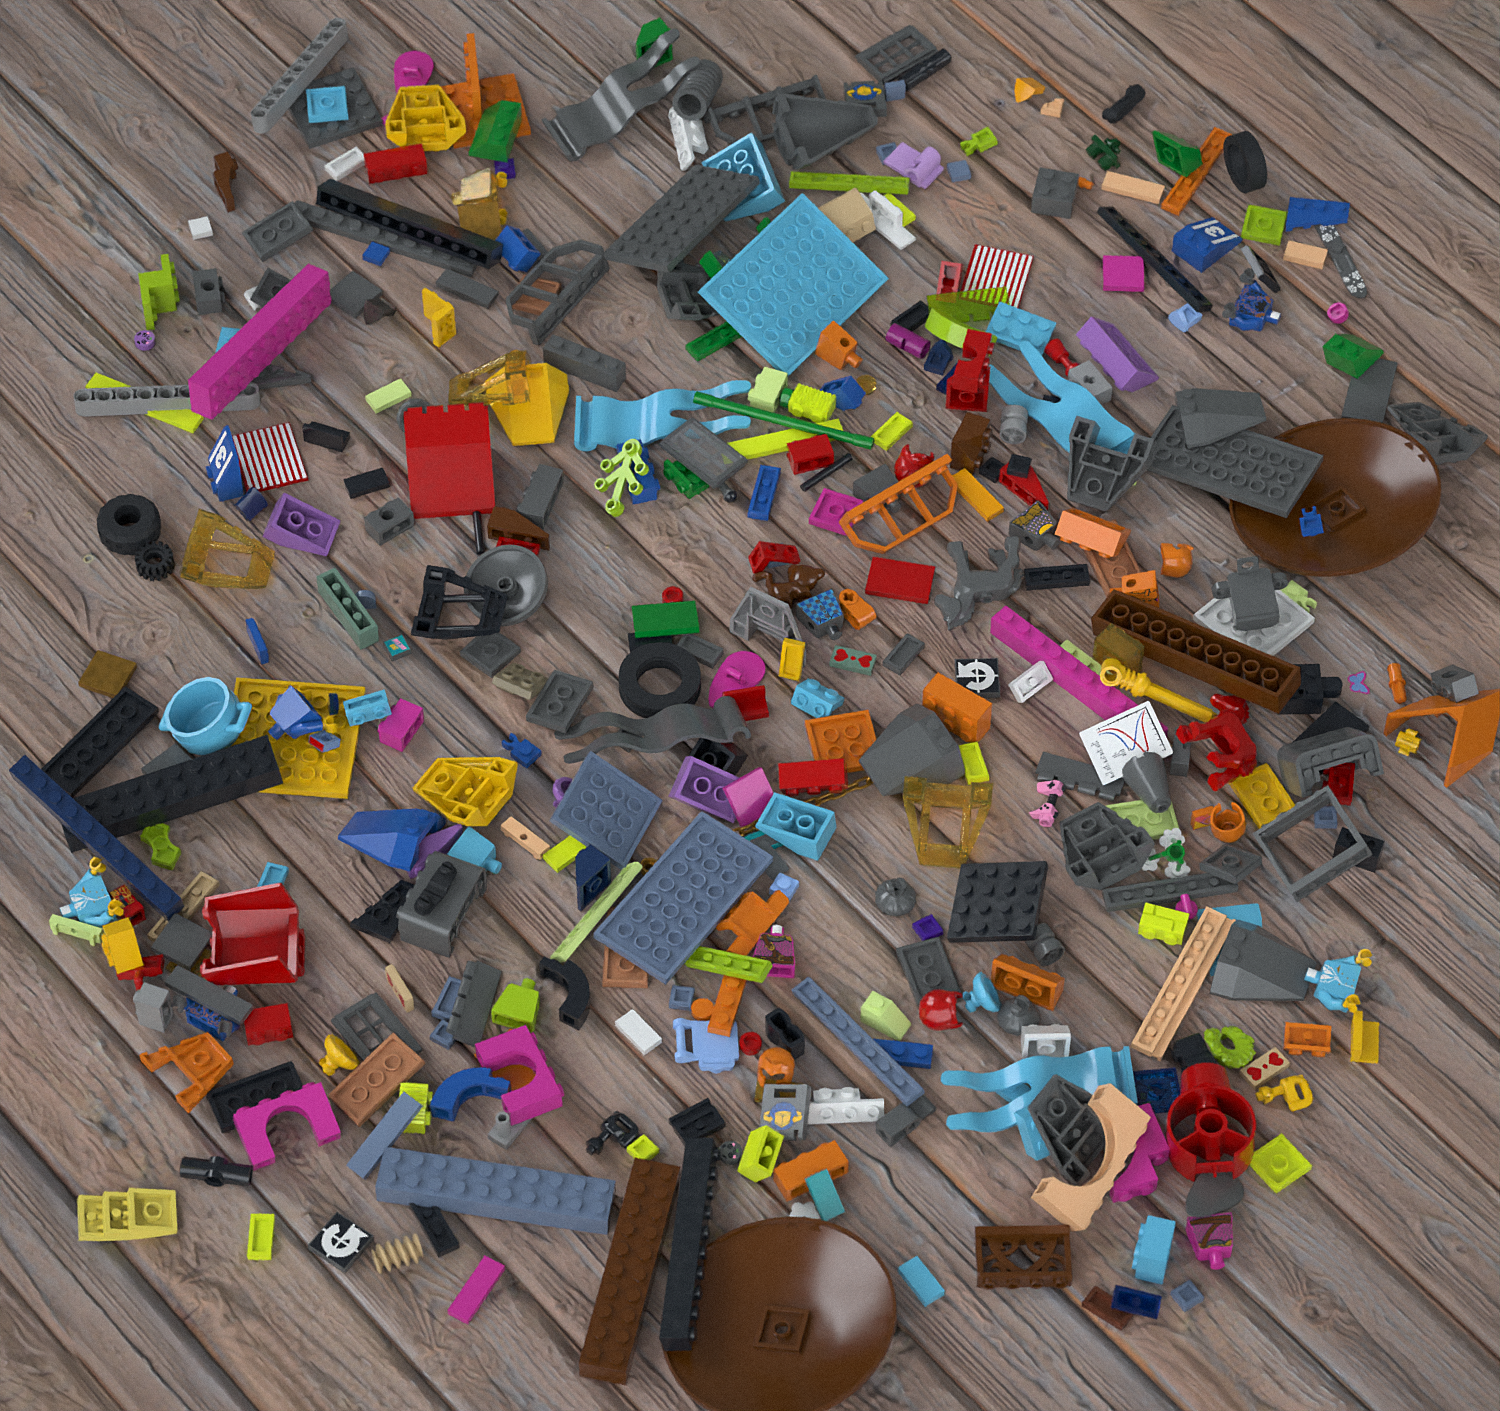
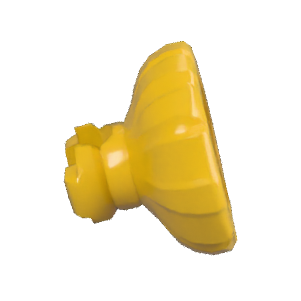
M333 1034L326 1037L324 1046L327 1055L319 1059V1064L323 1067L322 1070L326 1075L333 1076L335 1070L339 1067L353 1070L359 1066L360 1062L356 1054L346 1043Z

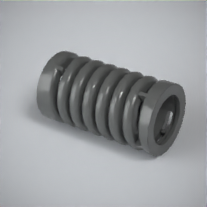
M700 59V66L689 72L683 79L672 102L676 114L681 118L695 121L705 115L723 81L722 70L715 62Z

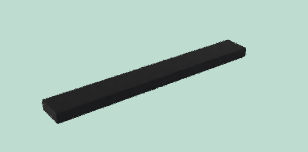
M1113 206L1099 207L1097 213L1196 312H1208L1212 309V303Z

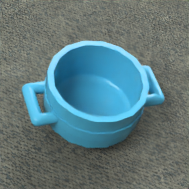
M212 677L196 679L184 685L168 702L159 724V730L170 731L172 736L190 753L197 755L210 754L228 748L236 741L240 732L245 727L252 704L250 702H240L234 692L220 679Z

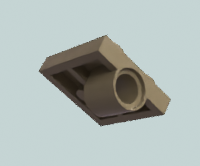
M512 663L494 675L492 684L510 694H517L531 700L541 692L549 678L544 677L540 672L530 671L521 664Z

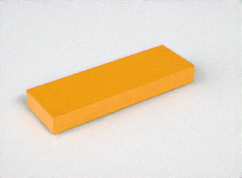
M965 468L952 475L958 484L957 492L987 522L1004 512V507Z

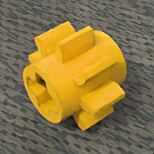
M1408 728L1406 732H1399L1395 742V746L1400 748L1398 753L1405 756L1410 755L1411 752L1416 754L1421 743V738L1416 737L1418 731Z

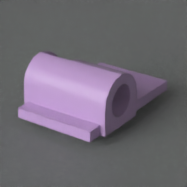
M903 142L884 160L885 165L897 171L903 177H909L911 183L924 189L944 170V167L940 166L941 156L937 150L927 147L919 153Z

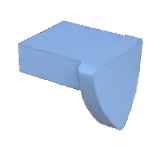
M1187 303L1170 313L1168 319L1176 328L1185 333L1190 327L1202 320V314L1196 312Z

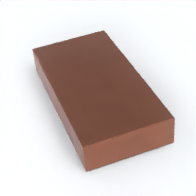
M1094 1286L1083 1300L1082 1307L1122 1331L1134 1313L1112 1308L1113 1296Z

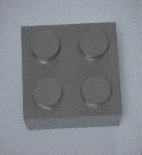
M1040 167L1032 196L1031 213L1071 219L1078 190L1079 174Z

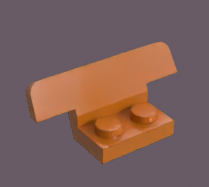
M775 890L765 902L753 891L746 892L715 927L718 931L732 930L738 936L726 952L747 956L758 943L760 934L766 933L788 906V897L780 890Z

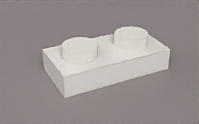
M1038 661L1008 685L1017 702L1023 703L1051 682L1053 677L1045 662Z

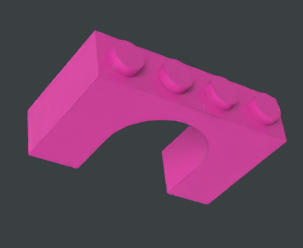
M526 1025L475 1044L476 1057L482 1068H490L493 1072L503 1067L517 1064L529 1067L536 1074L528 1085L501 1095L502 1108L504 1112L508 1113L511 1126L563 1106V1088L560 1083L556 1084L553 1068L551 1066L547 1067L545 1053L543 1049H538L537 1038L534 1032H529Z
M315 1082L307 1083L302 1086L301 1090L283 1092L279 1098L271 1100V1098L264 1099L255 1107L245 1106L238 1109L236 1114H233L234 1124L250 1165L253 1166V1171L275 1163V1155L266 1134V1127L272 1117L281 1112L292 1111L304 1116L311 1126L318 1146L340 1139L341 1131L321 1082L317 1084Z

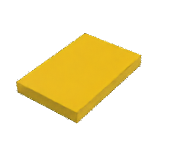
M1268 763L1256 767L1252 774L1249 773V776L1242 777L1239 774V777L1233 783H1229L1259 829L1262 828L1261 825L1268 824L1276 819L1277 815L1287 812L1295 806V803Z

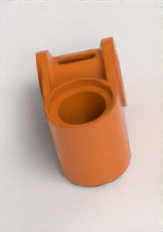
M845 589L840 592L839 605L844 618L854 629L860 630L876 619V613L872 606L866 603L854 590Z

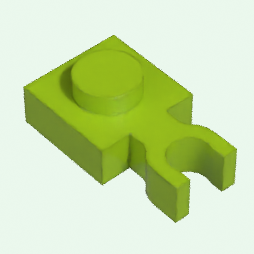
M986 127L972 134V140L961 142L960 146L965 151V155L969 156L977 149L981 153L997 145L998 142L990 128Z

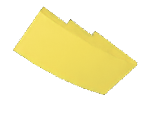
M129 1188L128 1192L104 1191L102 1196L79 1195L77 1198L79 1241L133 1240L177 1234L175 1190Z

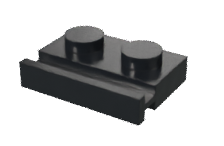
M709 1098L668 1118L670 1126L673 1127L674 1132L684 1146L686 1138H706L726 1127V1122L714 1105L710 1103Z

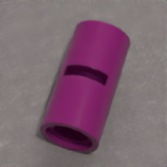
M896 323L891 325L885 338L888 343L919 359H923L927 355L931 346V341Z

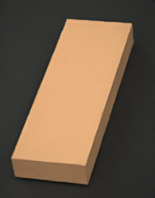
M1107 171L1101 190L1159 204L1165 186Z

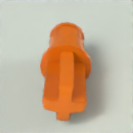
M1399 663L1389 664L1387 667L1390 679L1388 685L1392 689L1394 701L1397 704H1401L1407 700L1404 687L1406 681L1402 677L1401 665Z

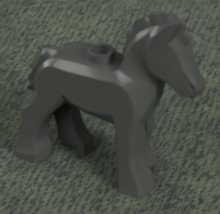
M1019 536L1007 537L1005 539L1004 547L1008 552L1007 559L1003 549H988L989 559L995 562L998 567L997 571L970 570L968 551H964L963 542L955 541L948 543L947 551L953 558V562L956 563L957 571L954 598L943 594L936 595L934 598V604L941 610L944 616L943 620L947 622L948 631H951L958 625L962 626L965 622L971 620L972 614L975 611V603L982 602L986 604L992 601L1004 600L1019 589L1023 581L1021 578L1024 576L1023 570L1017 569L1020 565L1019 551L1021 540Z

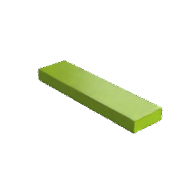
M699 946L685 962L686 967L763 983L772 968V964L768 960Z

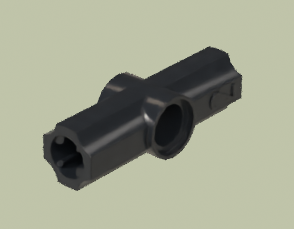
M184 1156L180 1164L181 1178L203 1180L206 1184L213 1187H221L224 1183L249 1187L253 1178L252 1165L229 1163L228 1160L219 1156H212L209 1160Z

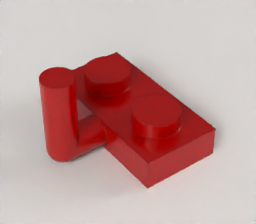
M163 954L141 957L144 966L117 974L118 980L134 979L136 991L140 990L144 983L143 977H155L163 974L165 964Z

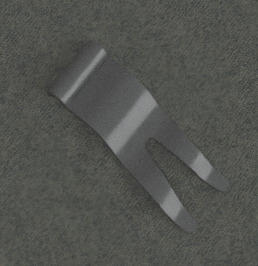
M671 29L656 39L643 56L613 71L603 81L598 90L587 100L555 111L556 117L551 121H548L546 117L541 119L569 161L581 159L585 155L587 147L608 142L624 130L639 110L665 98L689 72L700 66V59L694 56L678 64L660 82L650 87L634 91L628 90L631 84L641 80L651 72L666 49L680 38L678 29Z
M723 696L717 699L714 703V709L702 708L693 704H676L664 708L654 716L645 719H632L613 712H599L569 727L566 733L554 732L556 739L563 740L579 737L597 727L613 726L636 735L644 736L636 737L626 733L603 735L585 748L565 754L563 758L567 764L583 761L590 751L597 754L601 750L612 746H625L643 753H659L690 738H705L720 743L734 742L733 735L738 731L743 732L745 739L751 738L750 730L738 704L730 696Z

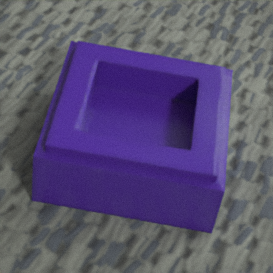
M932 914L912 923V928L921 941L943 935V929Z

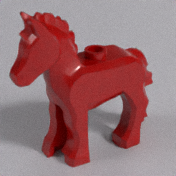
M1216 693L1210 698V703L1220 712L1213 719L1203 724L1194 721L1189 726L1180 725L1176 730V736L1183 744L1211 738L1221 751V753L1213 751L1206 756L1219 769L1225 768L1224 772H1215L1209 776L1207 783L1213 791H1219L1226 784L1233 783L1239 777V774L1242 777L1249 776V773L1252 774L1257 765L1256 745L1243 727V724L1247 723L1250 717L1246 700L1234 695L1225 696Z

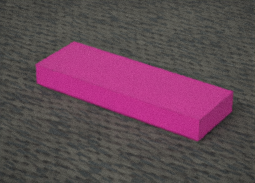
M484 1256L447 1310L448 1315L468 1325L505 1271V1265Z

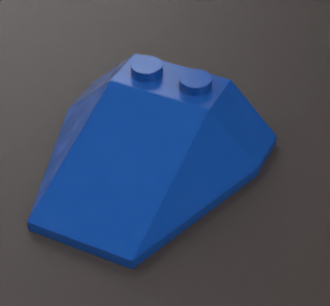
M417 808L356 812L338 835V840L390 867L411 871L419 860L420 842L427 833L433 834L441 831L446 824V819L437 813Z

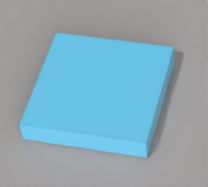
M345 86L306 89L309 123L349 120Z

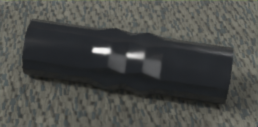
M942 48L900 76L897 81L904 80L906 85L905 92H908L952 61L951 55L946 49Z

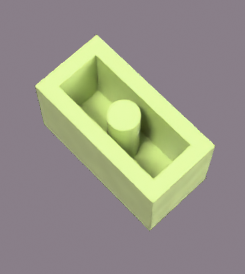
M764 366L762 373H758L754 389L751 388L749 391L748 400L750 401V406L775 413L779 405L780 394L788 386V373Z

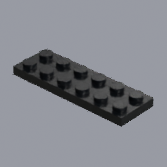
M125 686L41 770L73 798L159 713L158 707Z

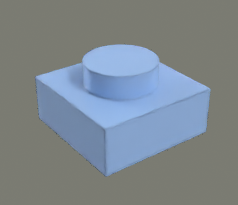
M779 872L769 888V894L772 895L775 890H780L790 901L799 887V881Z

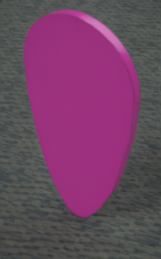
M409 51L396 59L394 66L396 93H398L400 87L427 85L434 69L433 60L428 54L420 51Z
M739 651L729 655L718 669L710 686L708 695L709 706L714 708V703L722 697V692L755 687L765 675V664L761 657L749 651Z

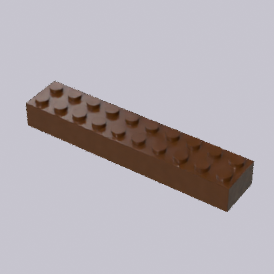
M1113 589L1091 617L1093 635L1278 714L1301 685L1300 667Z
M636 1157L634 1159L579 1360V1376L625 1386L627 1384L680 1185V1166Z

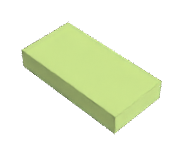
M400 378L366 395L365 399L377 414L411 397L412 394Z

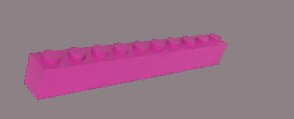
M1004 606L991 618L990 633L1030 664L1035 665L1038 661H1044L1055 683L1104 720H1108L1138 706L1115 687L1103 684L1098 674L1009 607ZM1159 721L1167 738L1168 727Z

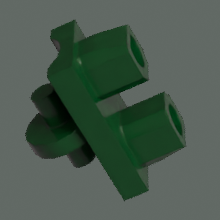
M1096 134L1091 137L1093 143L1085 149L1088 156L1094 160L1102 154L1103 157L1097 163L1104 172L1112 166L1118 169L1121 164L1117 161L1118 157L1116 154L1121 152L1119 149L1121 142L1117 138L1111 140L1106 138L1103 142Z

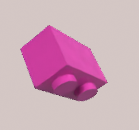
M400 698L397 704L392 705L390 708L392 715H388L385 721L380 722L377 731L380 743L403 752L424 722V713L422 707Z

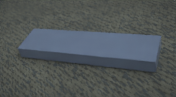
M403 1091L346 1166L366 1180L382 1160L384 1147L393 1146L423 1106Z

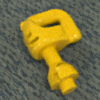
M1303 1075L1283 1078L1280 1080L1279 1086L1274 1088L1267 1086L1259 1087V1092L1255 1093L1257 1101H1262L1264 1105L1271 1102L1274 1097L1283 1095L1291 1112L1306 1108L1313 1102V1094L1308 1081ZM1295 1086H1300L1304 1099L1299 1098Z

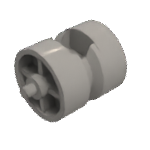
M1008 405L1002 409L999 436L1005 443L1020 444L1026 440L1028 411L1024 407Z

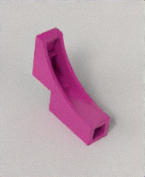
M1150 1103L1138 1106L1151 1118L1147 1123L1146 1131L1136 1141L1137 1145L1131 1163L1125 1172L1114 1181V1185L1110 1189L1109 1195L1113 1203L1118 1201L1125 1202L1132 1197L1138 1195L1145 1196L1154 1192L1157 1189L1158 1177L1152 1165L1158 1166L1168 1161L1170 1148Z

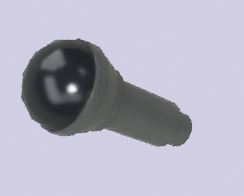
M725 482L719 486L725 502L732 503L737 499V492L729 488Z

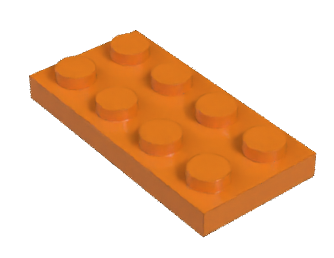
M474 33L466 34L467 42H463L464 54H468V56H464L465 68H469V70H466V82L471 83L467 84L468 97H472V99H468L469 111H473L475 119L482 116L475 35Z

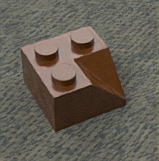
M970 412L966 413L951 441L950 458L952 461L950 462V468L958 471L965 468L971 475H974L976 469L982 466L983 455L985 453L988 454L991 447V442H989L992 434L990 419Z

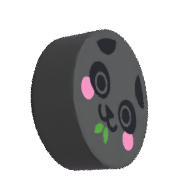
M726 1141L720 1146V1160L724 1164L735 1165L741 1160L742 1148L740 1144L735 1141Z

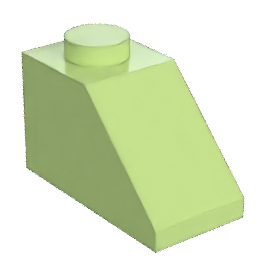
M874 991L871 992L861 1006L860 1022L896 1041H901L911 1026V1022L892 1000Z

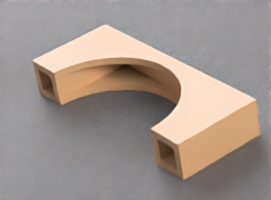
M1111 1083L1099 1085L1088 1102V1105L1098 1116L1105 1134V1155L1098 1172L1091 1180L1081 1186L1065 1184L1055 1177L1044 1178L1031 1197L1063 1225H1069L1072 1232L1085 1230L1090 1225L1093 1213L1102 1205V1198L1114 1185L1113 1180L1115 1176L1124 1168V1161L1135 1150L1136 1141L1146 1131L1147 1123L1151 1118Z

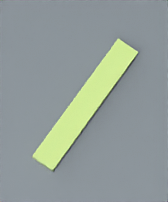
M638 861L627 864L550 956V959H555L561 963L571 956L643 868Z

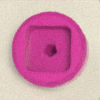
M1337 302L1328 308L1327 314L1333 323L1339 324L1347 320L1349 311L1345 304Z

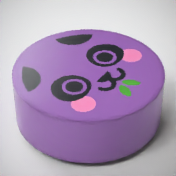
M140 331L134 337L135 346L139 350L147 351L155 346V336L150 331Z

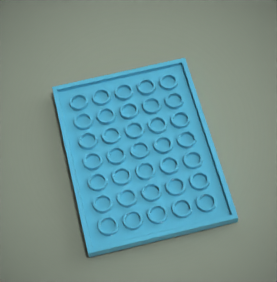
M802 193L711 278L698 293L776 370L788 373L789 376L816 350L820 333L833 320L841 326L889 278Z

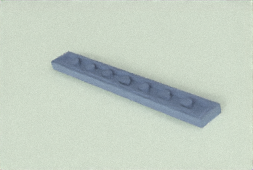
M809 976L792 989L793 995L907 1107L925 1093L924 1089Z

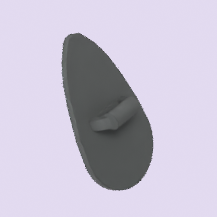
M1217 1172L1216 1178L1213 1177V1173H1202L1196 1179L1186 1197L1185 1211L1192 1217H1207L1228 1210L1242 1200L1244 1195L1243 1186L1237 1178H1232V1173Z

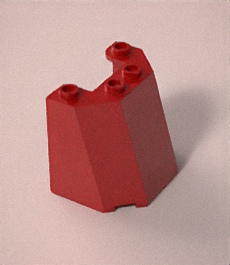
M282 883L205 897V906L202 907L203 918L212 926L213 933L210 938L212 956L204 959L203 964L200 965V973L203 978L214 985L294 983L298 981V977L304 975L305 933L303 928H299L298 905Z

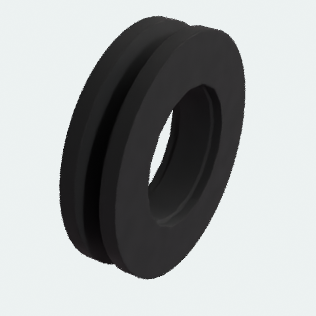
M663 642L640 646L625 657L619 669L620 697L630 711L642 718L654 716L664 708L676 704L695 705L700 696L701 671L699 664L691 653L680 646ZM654 668H666L678 674L682 682L673 692L665 695H655L643 690L639 686L638 680L646 671Z

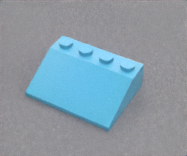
M752 132L702 162V165L705 167L759 177L760 184L724 218L725 221L767 212L785 202L763 144Z

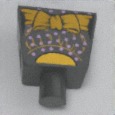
M1036 501L1009 522L1008 535L1010 537L1019 536L1021 543L1034 551H1038L1045 544L1054 550L1061 542L1055 535L1058 526L1057 521L1039 501Z

